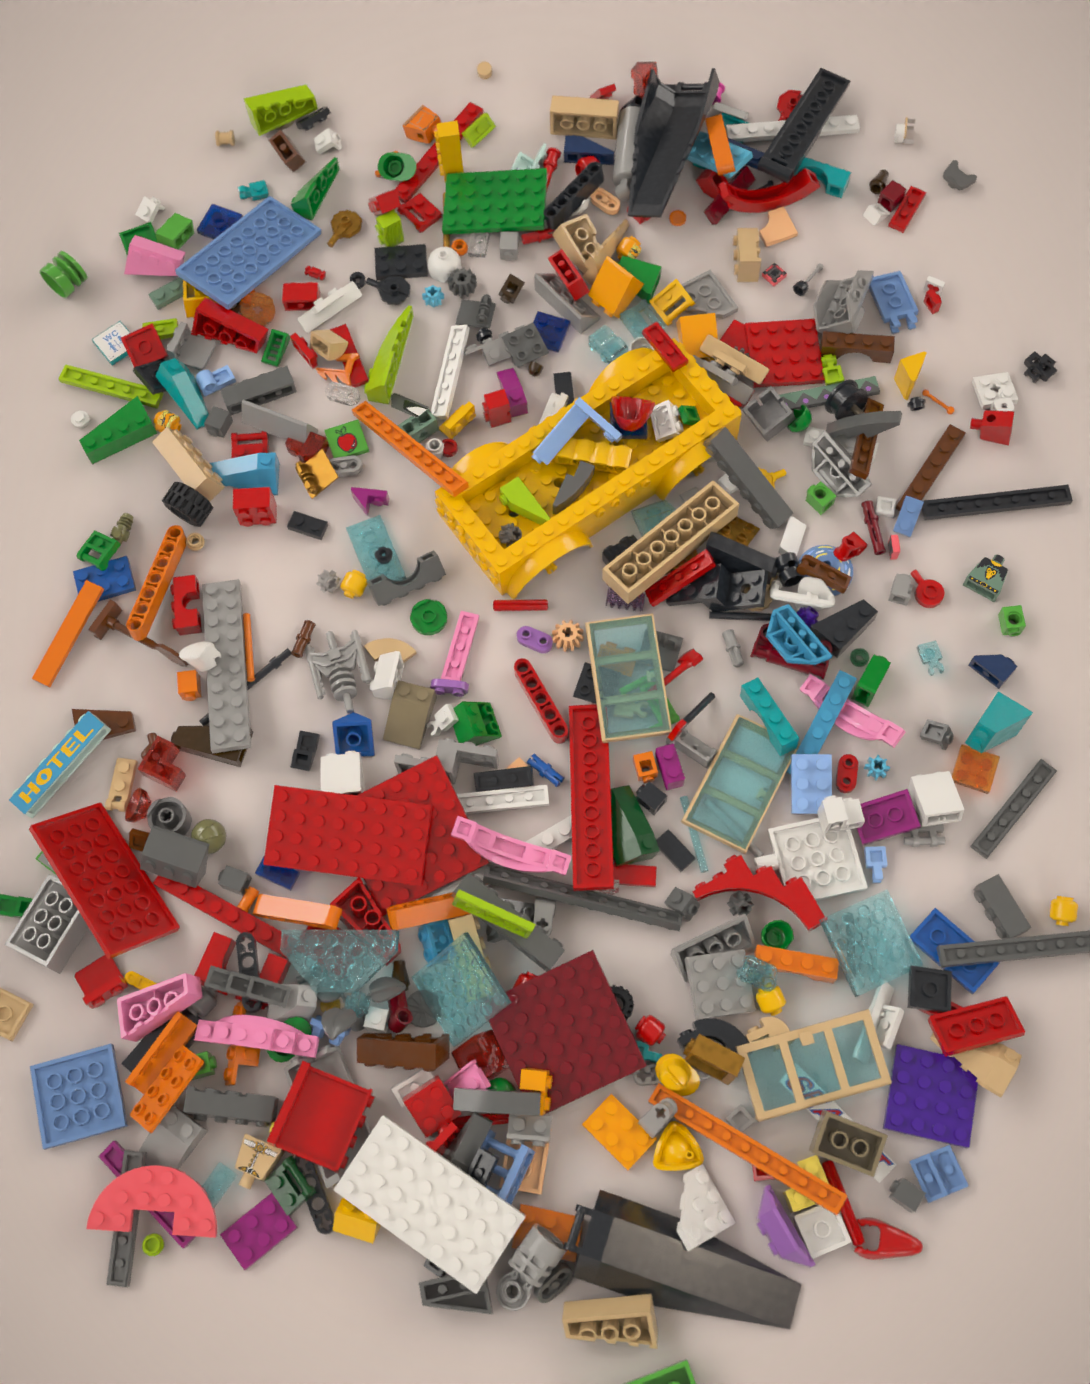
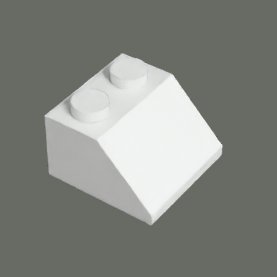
M399 651L380 655L379 661L375 662L374 672L376 674L375 678L371 679L370 690H372L374 697L392 700L398 680L401 681L404 663Z

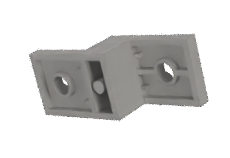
M450 738L445 740L439 739L436 755H438L452 784L456 782L460 762L498 769V751L494 747L484 745L483 747L475 746L472 742L458 743ZM409 754L395 755L394 764L398 774L430 758L421 757L418 759L413 758Z

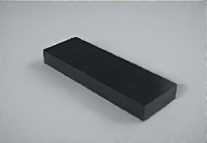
M532 766L474 773L476 792L534 785Z

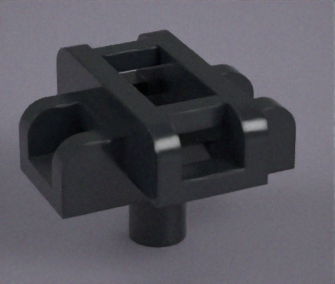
M1034 351L1024 361V365L1028 368L1024 375L1032 378L1033 383H1036L1040 378L1047 382L1057 372V369L1054 367L1056 362L1046 353L1041 357Z

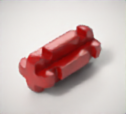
M310 265L305 268V275L309 274L310 277L315 279L320 278L321 281L326 277L324 270L322 272L321 269L313 266L311 268Z

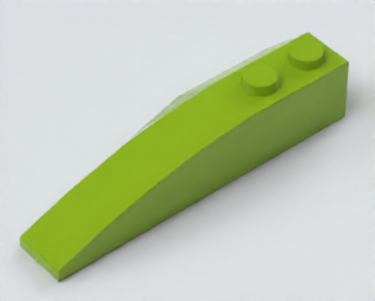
M411 305L407 306L388 332L379 349L373 368L369 370V383H366L364 388L368 401L389 405L414 317Z

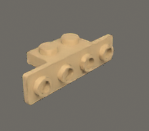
M707 335L700 347V351L714 358V361L722 367L726 365L736 375L742 374L759 385L769 372V368L711 335Z

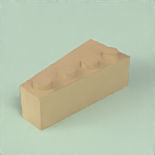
M651 1294L564 1302L562 1322L566 1338L586 1341L604 1339L607 1343L611 1344L621 1341L629 1342V1346L638 1347L639 1344L649 1345V1348L657 1349L658 1328Z

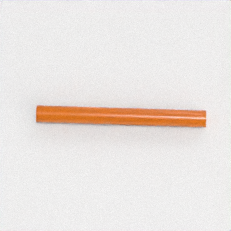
M244 613L243 627L247 681L253 682L255 676L251 618L249 613Z

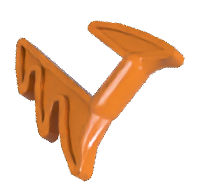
M357 353L342 354L339 358L335 359L336 361L347 362L344 370L317 367L316 371L325 380H327L326 375H328L335 384H339L337 381L338 377L344 384L351 386L350 373L354 361L360 358V355Z

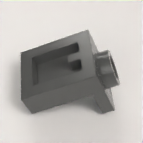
M928 719L920 734L922 740L939 744L943 750L947 749L954 737L949 725Z

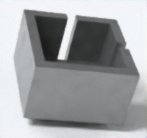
M772 386L758 396L763 404L761 407L758 401L754 399L742 408L747 418L767 442L796 419L791 409L782 401Z

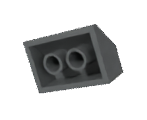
M153 825L141 855L140 869L196 888L206 874L209 844Z

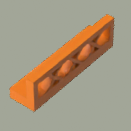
M177 1011L125 1082L145 1094L148 1087L152 1085L160 1071L172 1058L174 1052L181 1045L185 1046L197 1030V1024Z

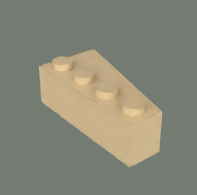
M468 914L448 920L470 1001L493 995V989L497 987L494 976L489 977L488 969H491L489 958L484 957L482 951L486 947L483 936H478L477 929H480L478 917Z

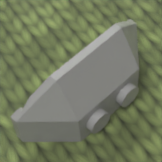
M824 431L812 443V471L836 497H859L872 485L869 477L864 480L849 473L852 456L829 433Z

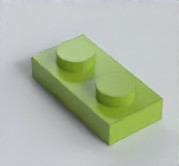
M486 112L461 134L472 148L489 134L496 125Z
M177 318L142 323V328L153 323L160 339L173 338L174 330L179 326Z

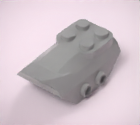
M859 270L854 277L848 279L824 281L813 305L818 332L828 331L850 334L857 331L864 316L865 310L862 304L874 278V271Z

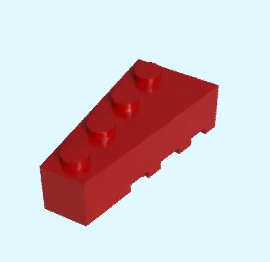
M205 297L196 308L191 335L197 336L199 334L204 336V339L212 340L213 338L220 340L225 345L229 343L234 344L236 348L257 354L266 342L269 329Z

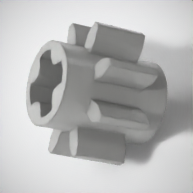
M324 570V573L317 575L319 582L316 584L321 587L320 590L324 593L327 590L333 593V590L339 588L338 581L341 578L336 576L335 571L331 570L329 573V571Z

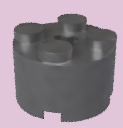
M177 798L157 799L150 805L147 811L150 829L155 825L181 835H185L190 829L192 822L190 812Z

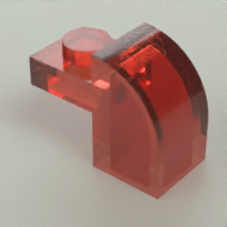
M313 432L309 433L305 443L289 437L285 442L289 454L295 457L298 456L302 463H306L321 449L326 453L329 448L327 437Z

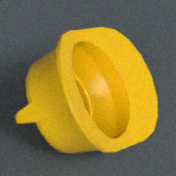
M666 1054L657 1061L655 1066L656 1076L666 1088L680 1096H689L698 1089L700 1084L698 1073L680 1055Z

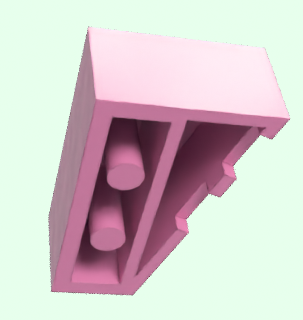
M135 235L129 244L124 274L177 276L176 269L184 263L186 252Z

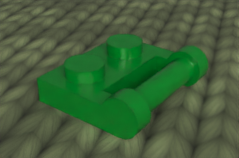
M94 530L77 552V559L83 562L87 561L95 565L97 569L104 571L108 567V561L121 544L117 540ZM92 550L101 556L97 559L89 555V552Z

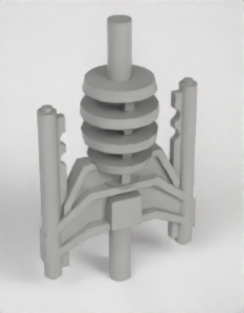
M353 630L350 635L351 641L338 648L334 633L328 631L326 637L330 650L324 653H315L313 647L306 646L307 661L311 670L317 698L321 700L324 698L323 695H326L325 690L322 689L321 672L326 678H330L331 690L337 701H344L346 712L350 714L354 712L351 699L357 695L356 681L351 672L355 668L356 661L358 667L361 668L359 671L362 674V681H365L367 684L371 682L358 631Z

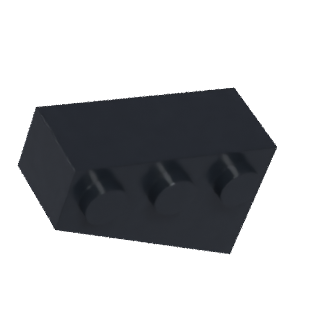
M863 599L811 625L810 630L820 641H828L832 645V654L838 658L875 620L878 611Z

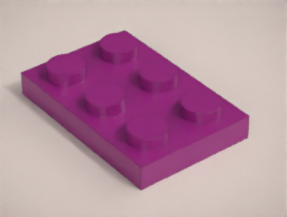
M908 789L860 804L865 822L857 830L863 846L921 828Z
M270 1193L223 1231L220 1236L242 1268L247 1270L298 1227L290 1215H286L273 1193Z

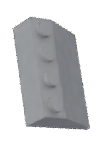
M48 874L5 945L61 974L89 927L61 881Z

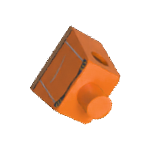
M422 105L402 126L406 138L429 144L435 138L434 131H437V123H441V120L437 114Z

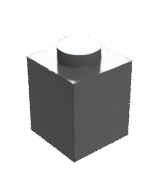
M213 406L204 425L210 435L224 438L233 419L229 411Z
M226 865L225 869L219 874L218 884L223 889L244 896L245 888L248 889L252 877L244 871Z
M901 1178L899 1181L895 1179L889 1188V1191L892 1192L889 1198L911 1213L917 1210L926 1194L905 1178Z

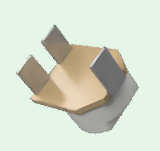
M906 117L904 124H896L894 142L903 144L914 143V139H906L907 130H914V126H909L907 123H915L916 119Z

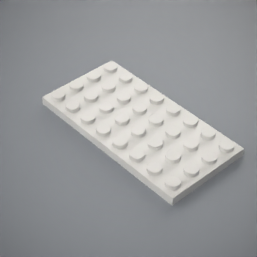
M382 1115L334 1189L343 1198L475 1294L480 1290L526 1215L385 1115Z

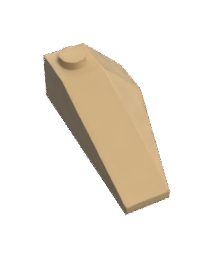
M932 1033L930 1039L940 1048L934 1033ZM995 1043L950 1055L949 1057H955L962 1064L961 1068L965 1072L969 1070L978 1078L976 1080L977 1083L1001 1098L1018 1069L1022 1055L1001 1043Z

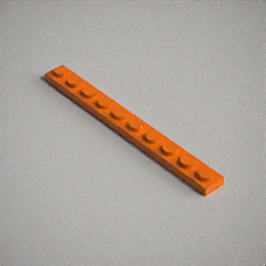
M367 401L352 409V413L357 419L453 497L469 488L468 482Z
M658 1083L648 1100L651 1105H656L664 1098L673 1099L678 1107L673 1118L838 1216L848 1195Z

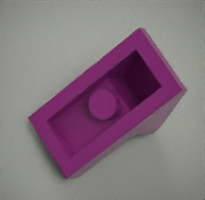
M351 487L353 499L367 516L370 504L375 506H388L389 495L386 490Z

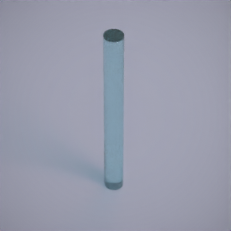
M682 796L680 801L685 815L690 804L688 797ZM688 827L700 871L705 873L709 870L698 832Z

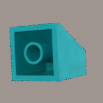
M998 691L965 741V744L982 754L1017 736L1033 712Z

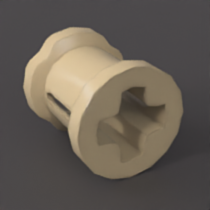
M233 130L229 132H215L217 146H221V144L235 145Z

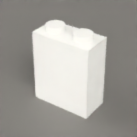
M939 771L926 775L918 774L911 777L908 789L922 827L962 820L965 809L950 771Z

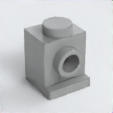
M897 573L888 601L907 606L913 585L910 584L912 577L908 574Z

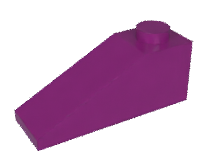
M514 368L498 371L497 376L501 389H505L510 403L509 412L511 418L528 414L527 400Z

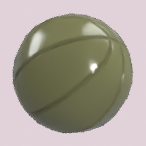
M204 819L198 822L192 829L191 838L208 843V854L219 851L225 844L226 830L220 822Z

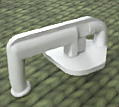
M805 577L801 579L797 593L780 590L782 583L779 580H774L771 583L770 597L776 600L795 603L798 610L801 607L807 608L811 606L819 612L824 608H831L835 604V596L825 582L819 578Z

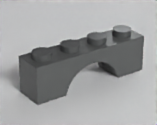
M433 550L417 558L415 571L404 580H392L381 574L366 582L377 605L384 606L391 603L397 597L407 596L414 589L424 588L425 584L441 580L442 576L446 575L438 554Z

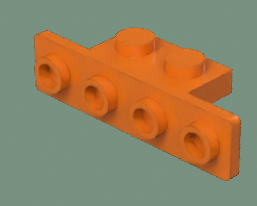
M242 1001L237 1002L233 1008L232 1015H245L246 1009L243 1007ZM236 1045L228 1047L226 1053L228 1065L223 1074L225 1086L235 1085L238 1065L258 1067L260 1049Z

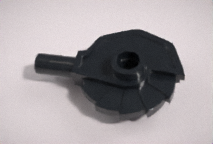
M389 276L384 280H380V282L371 278L366 280V284L377 288L381 300L389 305H398L410 296V284L403 277Z

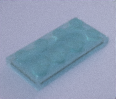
M380 515L346 527L367 581L381 574L392 580L406 579V575ZM385 546L392 550V559L389 563L381 564L375 558V551H378L379 547Z

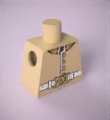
M245 1133L235 1165L236 1169L244 1172L238 1185L250 1190L255 1178L264 1181L276 1167L285 1151Z

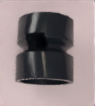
M793 552L785 553L776 558L775 567H778L777 573H779V579L783 587L797 585L801 579L805 578V575H800L797 572L799 561Z

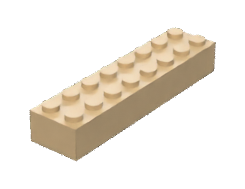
M711 481L602 569V580L629 604L706 542L711 532L717 533L738 516L739 503L715 481Z

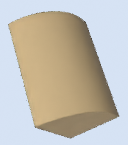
M331 330L311 331L309 348L314 349L316 353L328 361L339 358L345 352L348 341Z

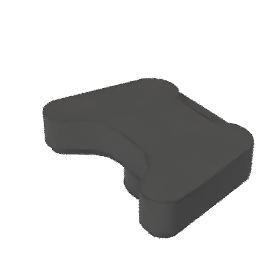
M953 160L943 173V178L948 182V185L957 190H963L974 184L977 180L976 175H967L958 168L957 160Z

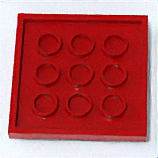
M815 318L745 323L750 358L769 368V372L760 385L752 381L753 388L824 383L825 378L822 371L823 365Z

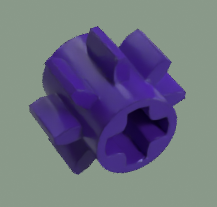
M811 606L807 608L801 607L796 612L809 629L811 625L819 622L817 620L819 614Z

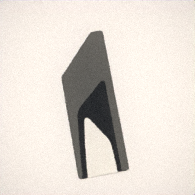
M393 393L391 395V407L413 417H419L429 408L399 394Z

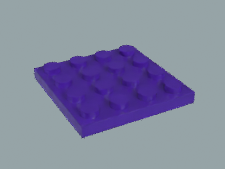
M896 1044L891 1072L892 1084L889 1085L883 1129L969 1148L978 1088L976 1080L978 1078L969 1070L965 1072L961 1068L962 1064L955 1057H945L944 1054Z

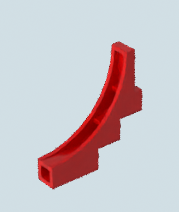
M733 855L726 859V863L723 864L727 871L726 873L719 872L712 877L713 880L705 883V881L699 883L694 887L695 890L692 891L697 901L711 895L735 891H745L766 896L787 907L800 919L808 932L827 922L825 915L802 877L789 879L783 887L772 866H763L755 871L756 874L753 875L742 855L738 857Z

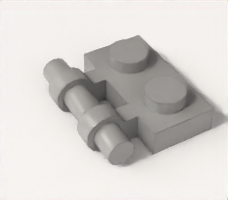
M916 812L921 828L906 832L911 833V837H904V845H912V847H919V845H930V847L945 845V837H937L936 833H943L944 824L922 827ZM918 833H929V837H919Z

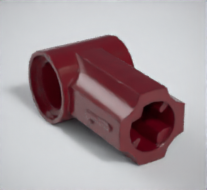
M405 990L388 1000L390 1013L388 1027L394 1033H401L413 1019L412 1012L407 1006Z

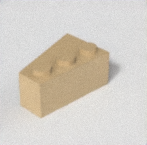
M737 228V234L733 235V246H736V250L733 252V260L737 261V264H734V275H737V282H758L761 266L758 228Z

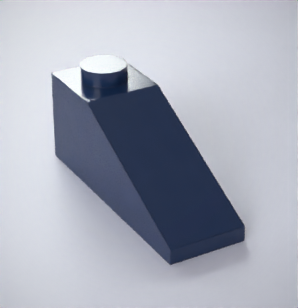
M565 135L564 163H577L580 158L594 156L601 165H614V151L583 136Z

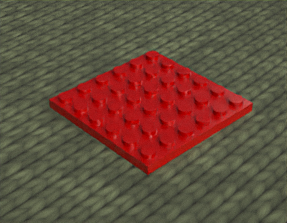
M438 755L356 795L433 805L422 886L364 878L382 916L387 915V908L390 906L415 901L490 863L489 860L476 853L466 841L451 836L457 816L469 818Z

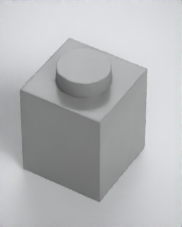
M501 232V260H518V232Z

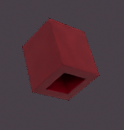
M892 180L880 192L878 203L891 213L902 202L906 188Z

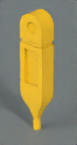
M129 971L125 974V981L139 990L157 984L134 971Z

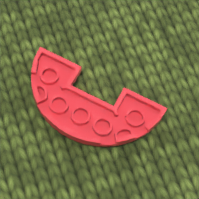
M162 1165L136 1168L113 1180L95 1201L86 1229L130 1232L132 1230L134 1209L175 1212L172 1235L217 1237L215 1210L204 1188L185 1172Z

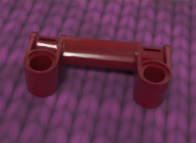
M769 623L761 626L750 657L753 658L755 656L765 659L766 662L806 675L810 673L824 680L829 660L816 665L787 663L771 642L763 635L764 632H767ZM820 641L832 653V645L828 641Z

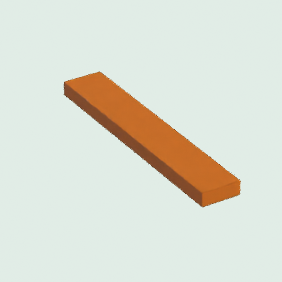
M85 581L32 677L33 680L51 687L102 595L103 587L90 581Z

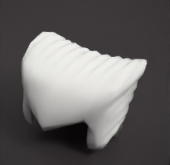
M203 641L184 647L180 651L179 657L197 670L204 672L217 666L215 658H221V654L212 642Z

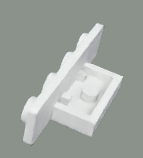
M353 281L343 288L341 287L337 290L335 287L329 291L327 298L323 299L321 297L313 302L315 306L297 319L306 333H309L362 296V293Z
M880 980L869 1011L880 1047L891 1050L905 1011L899 1007L889 1005L895 989L886 981ZM863 1025L852 1056L862 1064L867 1065L872 1049L865 1026Z

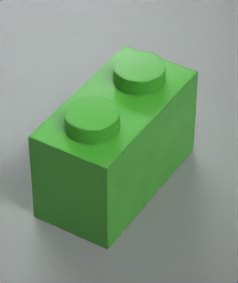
M174 213L156 231L157 243L179 250L194 234L193 221Z

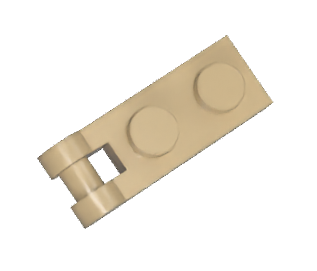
M117 758L108 799L105 802L106 810L113 811V809H118L119 812L127 811L138 764L136 760ZM117 797L121 798L120 802L116 801Z

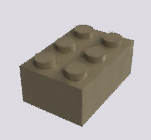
M823 1109L809 1151L874 1177L888 1135Z

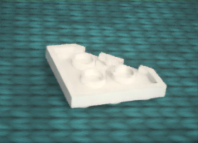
M703 1164L687 1172L683 1177L685 1187L684 1193L681 1194L679 1209L681 1211V1218L677 1224V1233L687 1251L735 1224L732 1215Z

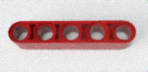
M525 658L518 659L514 663V672L526 696L551 739L557 744L566 742L568 739V727L531 663ZM522 667L527 668V671L520 672L518 670ZM529 683L536 684V686L533 688H530L527 685ZM540 698L546 700L542 704L536 702ZM553 714L555 718L550 720L546 718V715ZM563 730L564 734L559 736L555 734V731Z

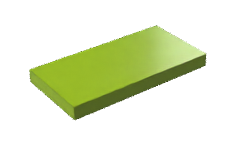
M458 889L452 903L453 906L525 939L529 937L536 925Z

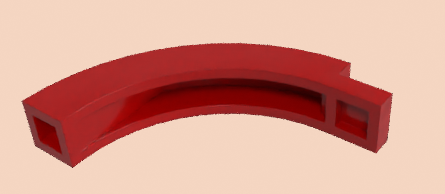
M807 168L795 175L789 183L782 182L764 189H740L725 181L719 184L720 195L727 202L729 209L744 213L767 212L788 206L821 187L815 173Z

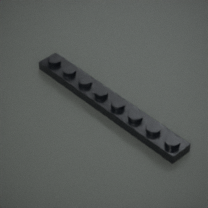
M1068 484L924 500L922 511L924 520L1068 505L1073 500Z

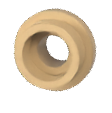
M191 533L186 539L187 547L193 551L200 550L205 544L204 537L199 533Z

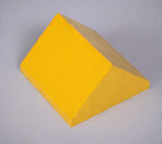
M923 351L899 361L894 380L905 400L909 399L927 352Z

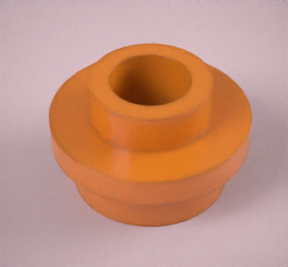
M456 239L451 245V248L459 256L465 255L468 251V245L462 239Z

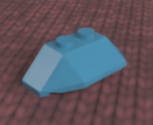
M789 604L772 611L766 638L787 663L816 665L832 658L831 653Z

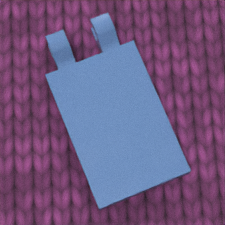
M901 271L874 277L869 290L883 322H889L892 334L900 332L898 327H901V323L899 320L906 318L908 329H915V323H918L916 315H918L919 310Z

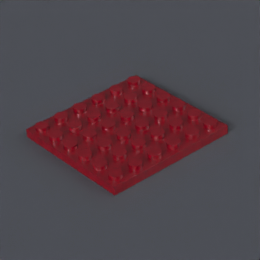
M594 950L481 1003L520 1092L541 1093V1091L520 1089L521 1069L549 1070V1076H552V1087L547 1090V1097L550 1098L549 1111L546 1110V1114L647 1066Z

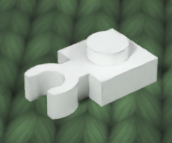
M444 705L434 715L436 720L430 721L427 724V728H434L431 736H439L442 731L449 730L458 722L459 719L452 705Z

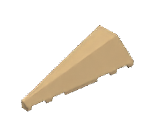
M627 219L612 232L584 263L589 269L582 277L591 286L607 256L612 257L629 227Z

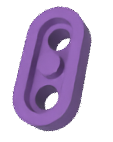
M523 626L517 631V641L522 646L539 653H548L553 647L551 636L529 626ZM529 633V636L525 637L523 634ZM546 640V643L541 644L540 641Z
M432 679L430 689H434L438 695L450 693L454 696L462 697L468 693L469 684L458 680Z

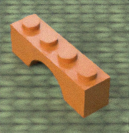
M757 944L754 951L752 969L770 973H795L807 976L815 981L834 984L837 980L839 959Z

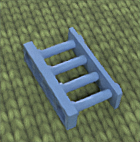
M490 1129L481 1147L487 1150L492 1147L513 1157L514 1162L508 1170L496 1165L493 1173L504 1178L501 1189L497 1190L489 1185L486 1188L511 1205L535 1155V1151L523 1144L520 1149L516 1150L494 1139L496 1133Z

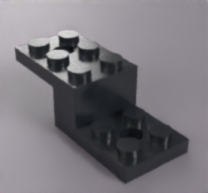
M721 563L715 564L714 568L691 582L686 589L682 588L666 599V604L669 606L703 603L711 611L718 612L764 607L768 572L764 569L730 573ZM747 587H751V589L744 594V590Z

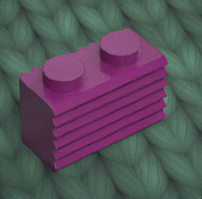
M673 743L657 747L655 752L666 790L683 787L685 782L681 762H679L680 759L678 758L679 755H677L675 744Z

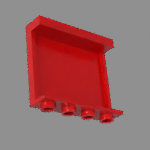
M302 1061L267 1139V1143L339 1173L340 1169L344 1170L349 1160V1157L346 1155L349 1148L353 1149L358 1137L355 1136L357 1129H362L365 1123L366 1116H364L366 1108H371L374 1102L373 1089L370 1088L368 1090Z

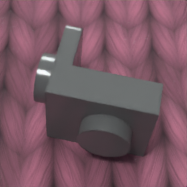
M677 887L672 890L664 902L667 907L681 913L688 921L692 919L700 907L699 902L693 895Z

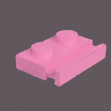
M476 1059L470 1061L444 1082L449 1087V1093L453 1100L454 1088L488 1089L491 1086L482 1069L478 1068Z

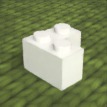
M834 795L828 796L822 800L817 811L823 834L862 827L865 822L859 799L853 800L852 798H836Z

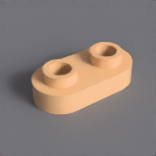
M597 188L590 195L591 203L606 214L615 215L620 211L619 199L605 189Z

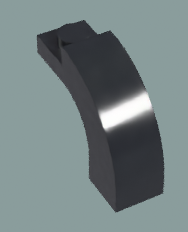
M713 1018L694 1021L692 1024L694 1031H691V1029L685 1030L679 1034L680 1037L677 1039L681 1049L690 1042L691 1038L695 1039L701 1034L709 1039L718 1041L735 1053H737L736 1046L749 1043L742 1032L726 1021Z

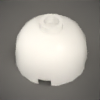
M450 247L436 248L428 258V271L435 281L443 283L445 280H448L451 272H456V268L462 270L461 259L458 253Z

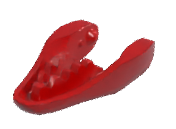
M873 1217L857 1219L861 1227L869 1225V1227L877 1226L880 1230L879 1247L877 1250L863 1249L862 1246L854 1248V1252L860 1257L868 1260L911 1256L922 1252V1242L911 1234Z

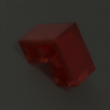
M157 736L137 769L143 776L177 792L186 777L181 768L172 764L180 750L174 743Z

